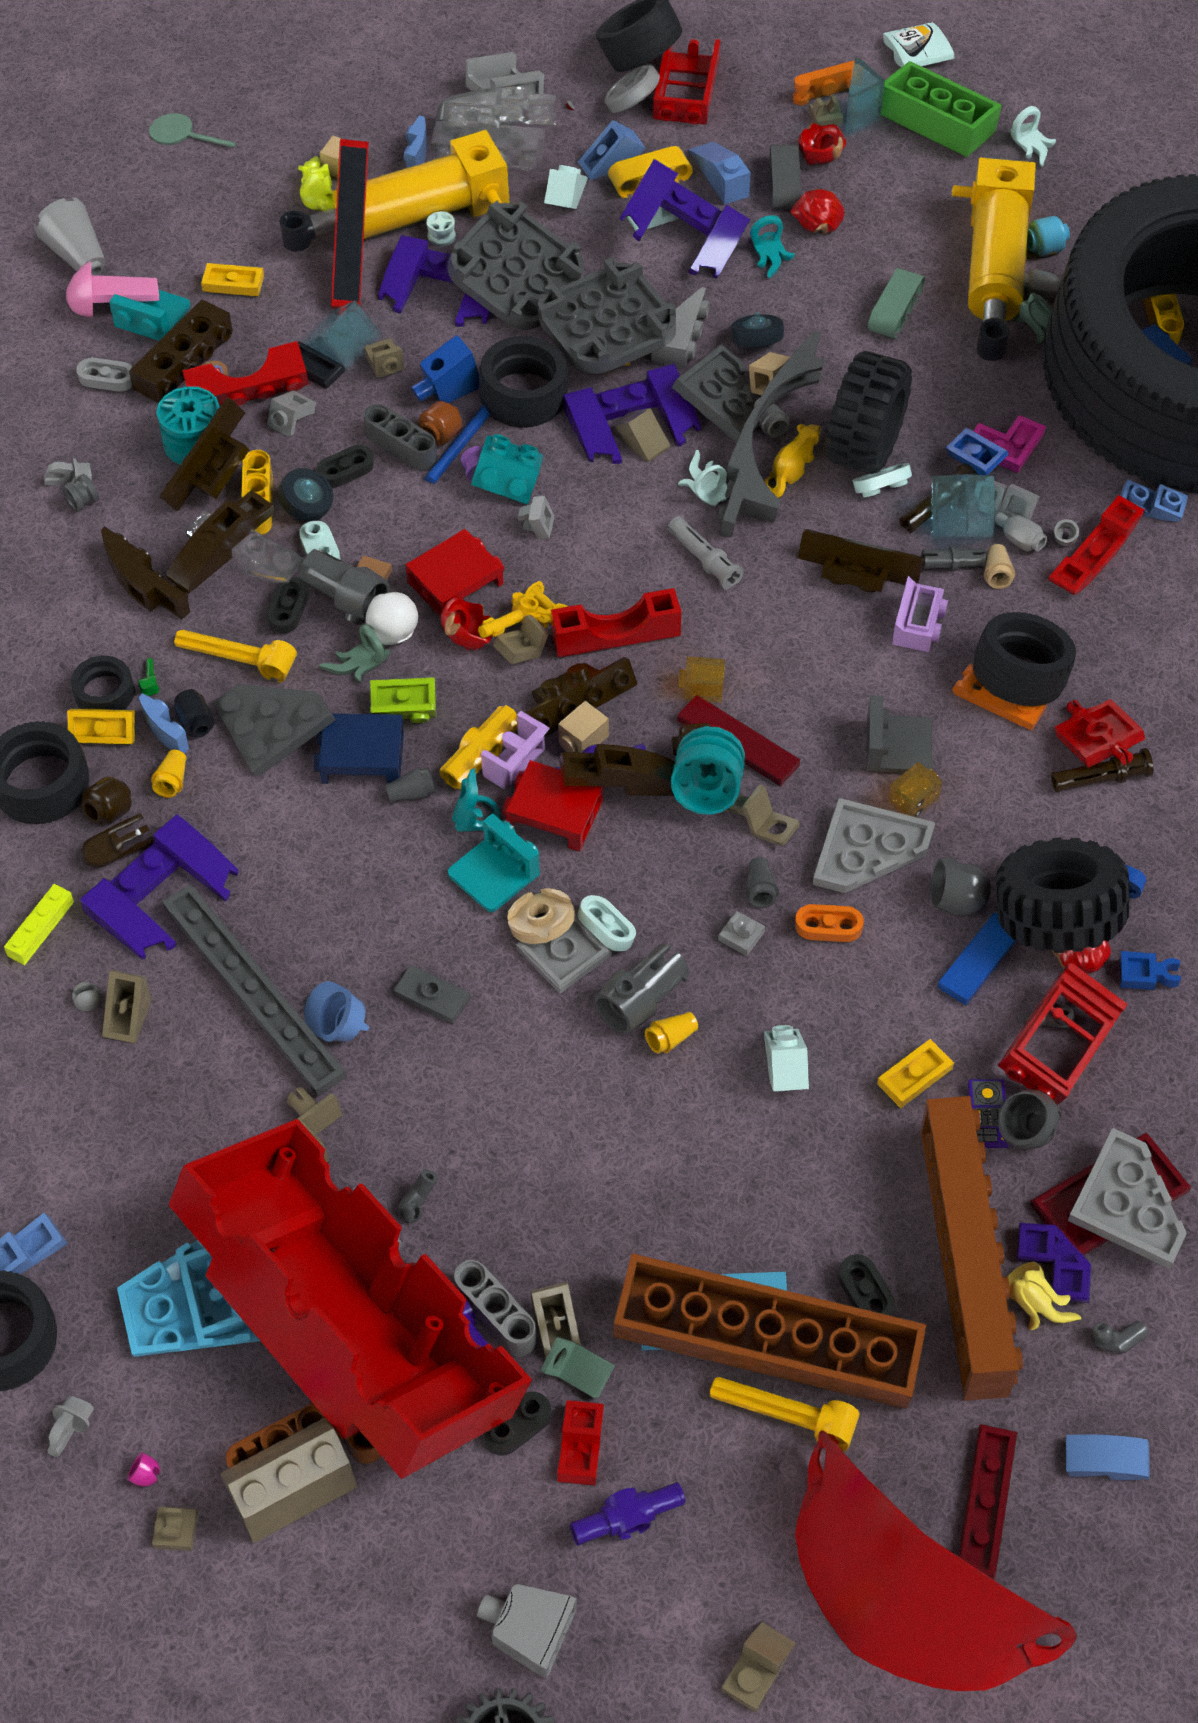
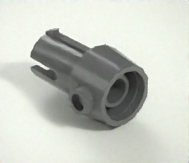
M313 549L300 565L301 581L334 598L336 609L346 612L344 618L355 624H362L363 620H366L368 605L375 596L389 593L388 580L368 567H353L321 549L319 551Z
M659 944L629 972L624 970L616 971L595 995L594 1006L598 1014L616 1032L628 1034L655 1016L657 1003L680 982L684 981L686 983L690 971L680 953L677 951L667 961L664 959V955L671 948L670 945Z

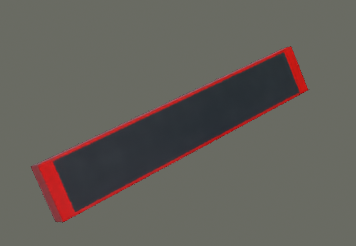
M340 139L330 309L360 311L369 142Z

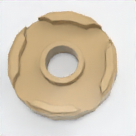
M546 888L540 889L541 893L533 895L530 892L516 900L507 915L508 925L513 937L523 943L539 944L559 938L568 931L574 922L575 910L567 894L560 890ZM547 913L542 917L535 918L539 914Z

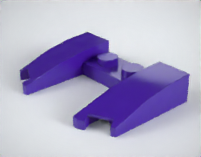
M653 159L619 219L623 221L626 217H631L639 228L632 236L637 241H640L661 206L707 236L688 273L697 275L700 266L714 269L713 278H717L750 219L727 204L722 211L675 182L674 180L678 173Z
M401 235L386 269L378 293V299L382 300L386 295L396 301L393 305V310L401 313L419 276L454 283L448 273V260L451 254L430 250L426 240ZM465 293L455 320V326L462 327L464 326V318L481 316L482 324H486L491 312Z
M675 364L647 371L646 380L597 394H594L592 387L563 396L564 411L589 462L594 461V454H606L613 456L612 464L622 463V457L607 421L623 417L632 411L657 407L678 447L686 443V439L682 434L689 428L693 427L697 432L701 430V425L693 405L683 399L672 388L676 379L680 377Z
M178 814L153 834L155 843L112 881L109 882L103 878L80 899L83 912L141 959L146 958L144 949L163 942L167 951L177 946L176 942L137 904L178 867L183 868L224 901L230 896V890L224 888L228 874L231 873L237 876L239 873L238 869L209 840Z

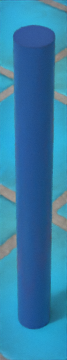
M484 404L425 476L426 481L433 484L438 481L490 416Z

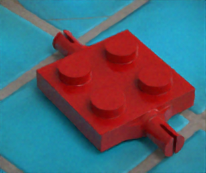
M1112 699L1089 708H1084L1077 700H1072L1073 704L1071 701L1067 704L1066 709L1073 716L1054 727L1056 736L1088 768L1101 763L1111 756H1115L1123 765L1132 761L1133 754L1127 749L1145 740L1144 730Z

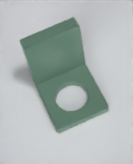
M557 1337L540 1371L559 1377L593 1398L598 1399L615 1365L574 1341ZM562 1350L559 1360L554 1364L556 1356Z

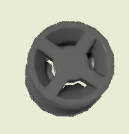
M85 474L79 475L75 482H67L61 487L66 500L76 512L82 510L88 502L95 503L99 500L94 484Z

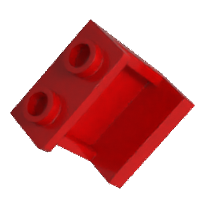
M466 529L405 564L407 583L440 617L444 605L450 599L455 597L463 599L491 581L498 587L504 584V566L501 560L496 555L492 556L485 549L483 542L478 537H473Z
M530 760L525 771H519L514 785L516 790L512 797L508 796L506 798L502 814L506 816V821L513 828L516 822L568 838V848L580 852L603 802L604 786H564L560 769Z

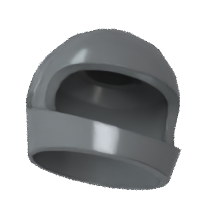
M941 857L936 861L931 878V899L934 907L954 916L965 917L979 912L986 906L991 894V884L988 876L982 869L972 863H959L953 857ZM945 873V886L943 891V877Z
M1034 1089L1022 1090L1004 1101L999 1111V1130L1005 1142L1015 1148H1040L1050 1143L1054 1138L1061 1113L1058 1105L1047 1094Z

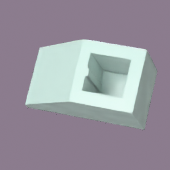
M559 165L558 170L550 169L544 203L576 209L588 177L580 175V169L570 166Z
M778 1025L774 1026L771 1031H764L769 1079L773 1091L809 1089L807 1047L799 1029H793V1026Z

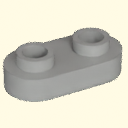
M87 358L77 365L78 379L83 386L118 392L132 388L129 374L132 366L129 363L101 358Z

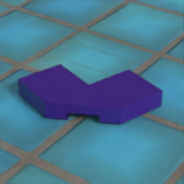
M1019 1223L1017 1261L1053 1264L1052 1289L1057 1295H1070L1069 1302L1090 1303L1091 1263L1076 1249L1056 1225Z

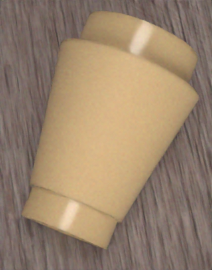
M994 544L988 549L984 579L992 588L1004 589L1012 583L1015 577V570L1006 548L1001 544Z

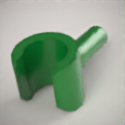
M152 658L146 659V677L138 680L141 693L147 696L159 693L154 674V660Z

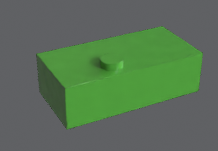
M909 61L880 84L875 112L968 157L995 133L1002 105Z

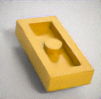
M207 263L201 282L202 291L259 297L264 279V271L260 267Z
M67 710L68 731L75 736L79 743L133 744L135 742L134 710Z
M929 1039L878 1077L877 1085L902 1108L953 1069L954 1062Z

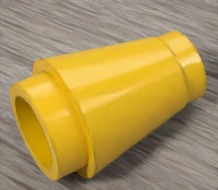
M170 750L151 777L152 789L161 797L172 798L183 788L187 758L182 751Z
M691 1012L651 1022L650 1027L645 1029V1038L653 1052L657 1054L661 1052L669 1053L693 1034V1032L698 1030V1022Z

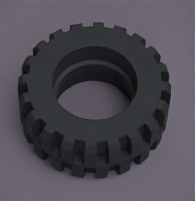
M871 351L860 352L853 358V362L848 366V371L844 375L841 387L836 395L835 405L833 406L831 420L828 425L826 453L833 463L869 474L880 472L883 466L886 465L888 457L891 455L894 444L898 439L911 393L912 369L907 362Z
M1059 837L1052 838L1051 841H1043V839L1034 841L1030 846L1023 845L1015 853L1011 852L997 870L998 921L1004 931L1023 946L1028 947L1031 945L1035 950L1045 952L1047 949L1053 950L1054 953H1064L1065 950L1079 952L1083 951L1086 947L1093 949L1101 946L1104 940L1108 942L1123 929L1129 918L1128 868L1117 853L1115 854L1107 846L1101 847L1098 842L1091 840L1084 842L1080 838L1072 837L1070 840H1062Z

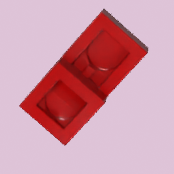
M566 1400L557 1482L596 1486L604 1404Z

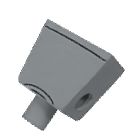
M514 1584L506 1602L485 1594L479 1606L477 1617L495 1624L492 1632L493 1646L539 1676L548 1679L576 1613L577 1598L521 1584Z

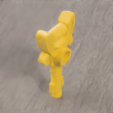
M537 581L527 589L525 594L515 592L512 595V612L497 619L491 617L484 620L482 626L478 628V633L482 638L490 635L496 637L503 634L505 628L519 622L523 623L524 617L527 615H532L544 628H547L548 624L551 623V609L568 606L552 602L544 594L543 583Z

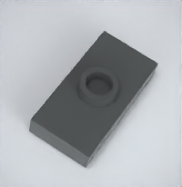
M410 965L393 990L395 997L452 1025L471 999L469 992L413 965Z

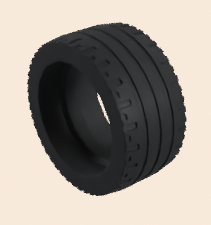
M636 0L610 16L599 27L596 37L611 66L616 71L623 72L642 66L664 53L680 38L683 30L668 0Z
M514 336L505 338L502 341L500 340L488 348L481 360L479 393L482 405L484 404L491 417L505 425L528 428L549 422L562 410L564 406L563 396L568 391V369L565 357L556 346L537 337ZM525 372L539 375L549 381L543 387L526 391L511 389L498 382L508 375Z
M1024 612L1003 613L992 618L983 630L974 656L973 671L978 682L996 697L1022 706H1042L1055 701L1064 690L1074 666L1076 647L1067 632L1048 619ZM1011 654L1026 657L1028 659L1033 660L1036 663L1026 662L1024 660L1014 657Z
M36 721L23 723L22 725L19 724L1 734L0 809L8 817L26 824H46L64 818V816L69 815L82 803L83 793L89 788V769L83 749L70 731L55 723ZM37 756H54L68 763V767L59 779L51 785L39 789L22 790L7 783V779L14 768L25 760Z
M6 1270L0 1271V1303L14 1302L26 1306L32 1312L34 1325L27 1340L16 1351L0 1358V1391L20 1387L22 1384L33 1380L36 1375H39L52 1358V1353L55 1351L57 1343L56 1319L45 1294L29 1278Z

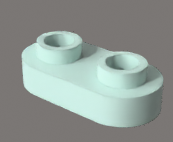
M910 464L893 465L882 469L880 472L855 478L853 480L855 492L862 493L863 497H869L879 494L882 487L890 485V488H895L907 484V479L912 476Z
M310 521L301 527L299 532L300 541L306 556L313 549L318 551L321 549L340 559L338 547L327 524L321 521Z
M591 895L581 901L577 913L578 919L607 948L614 951H626L632 946L636 936L635 927L608 900L600 896Z

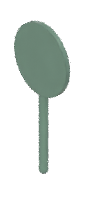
M171 113L157 118L149 128L151 138L163 145L176 144L190 137L228 147L236 146L235 142L193 133L191 120L183 114Z

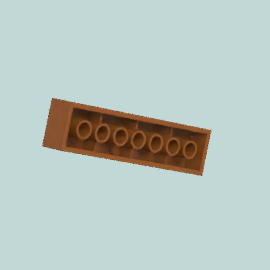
M970 1096L927 1099L920 1129L964 1401L1009 1397L1013 1385L1018 1383V1370L1023 1369L1022 1352L1020 1347H1014L1012 1336L1016 1334L1017 1329L1015 1314L1013 1311L1008 1312L1006 1299H1010L1009 1279L1007 1276L1002 1277L1000 1264L1004 1263L1003 1245L1001 1242H996L994 1230L998 1229L997 1212L995 1208H990L988 1197L992 1195L991 1178L989 1174L984 1175L982 1163L986 1162L985 1144L983 1141L978 1142L976 1132L980 1130V1116L978 1109H972Z
M631 1253L614 1321L613 1337L907 1409L913 1397L926 1324Z

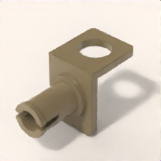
M761 784L758 785L750 797L739 794L735 803L725 810L745 816L752 835L780 846L785 845L800 826L799 820L772 810L766 788ZM783 823L787 825L786 830L781 834L775 835L769 832L770 828L775 824Z
M296 1088L295 1090L301 1098L299 1099L292 1091L287 1098V1104L300 1115L297 1119L325 1148L322 1140L316 1134L342 1116L337 1097L334 1094H330L317 1103L304 1088ZM325 1149L324 1159L328 1162L329 1157Z

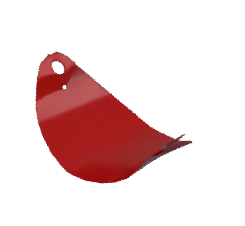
M823 1430L820 1431L817 1444L809 1460L807 1470L808 1488L797 1518L795 1538L799 1561L812 1594L828 1622L854 1655L895 1676L929 1687L953 1691H986L1006 1683L1032 1667L1048 1664L1058 1659L1073 1645L1077 1638V1633L1069 1622L1061 1619L1059 1616L1053 1617L924 1534L853 1464L839 1448L840 1441L833 1434L826 1433ZM822 1448L826 1449L824 1471L820 1460ZM1046 1634H1056L1062 1639L1059 1644L1054 1646H1041L1036 1643L1039 1637Z

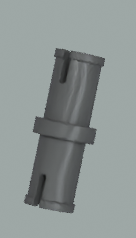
M950 546L949 549L940 550L923 549L921 552V557L924 558L922 569L949 568L950 571H957L958 568L963 567L984 568L986 565V554L984 553L986 551L985 548L958 549L957 546Z

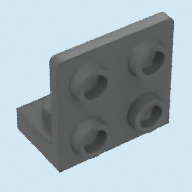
M870 695L867 714L866 771L931 774L932 719L928 717L889 716V709H883V696Z

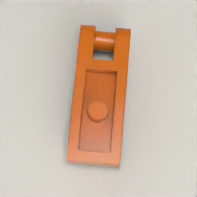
M857 59L796 76L794 79V89L796 91L793 94V102L796 105L803 106L811 99L830 96L837 92L863 86L865 63L862 59Z
M969 664L963 672L964 678L958 680L952 689L954 695L1031 731L1047 708V704L1042 706H1022L996 697L978 682L973 671V664ZM976 684L982 687L980 691L973 688V685Z

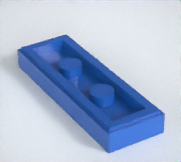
M994 912L938 982V989L964 1005L970 1002L1017 942L1000 926L997 913Z

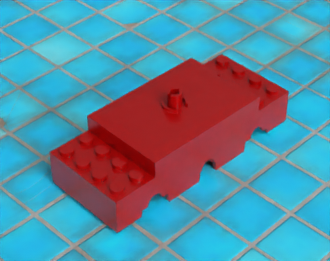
M299 1119L183 1165L168 1206L212 1256L205 1276L343 1439L361 1431L395 1473L403 1479L513 1417L532 1379L502 1345L494 1349L490 1343L482 1347L474 1342L469 1332L470 1321L463 1314L467 1299L427 1254L421 1255L415 1264L413 1262L406 1264L402 1260L398 1248V1238L402 1229L400 1224L363 1183L357 1185L354 1191L349 1186L339 1189L334 1185L330 1177V1165L324 1159L325 1148Z

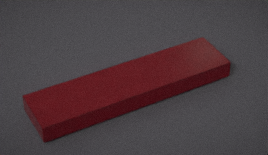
M698 695L677 714V721L682 725L709 723L712 727H720L731 732L742 744L745 752V765L780 787L800 766L799 758Z
M980 1424L958 1557L995 1580L1018 1432Z

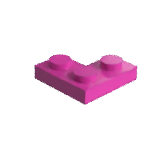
M1019 415L1006 434L981 423H978L973 432L1007 450L1009 455L998 465L1019 473L1044 436L1046 426Z

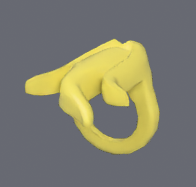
M1028 1262L1022 1264L1008 1275L1010 1298L1016 1301L1030 1316L1029 1330H1035L1039 1327L1040 1320L1037 1313H1041L1048 1320L1055 1323L1081 1320L1080 1315L1076 1313L1055 1310L1051 1301L1062 1306L1066 1305L1071 1297L1070 1295H1057L1046 1281L1042 1267L1038 1263Z

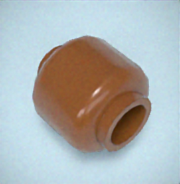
M436 401L420 414L418 427L430 433L434 437L437 446H443L460 432L462 419L454 405L445 401Z

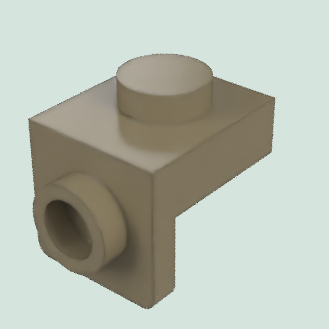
M391 338L364 346L365 356L376 378L404 370L402 349L400 346H395Z
M527 615L524 617L520 630L496 636L493 646L510 664L541 657L548 631L532 615Z

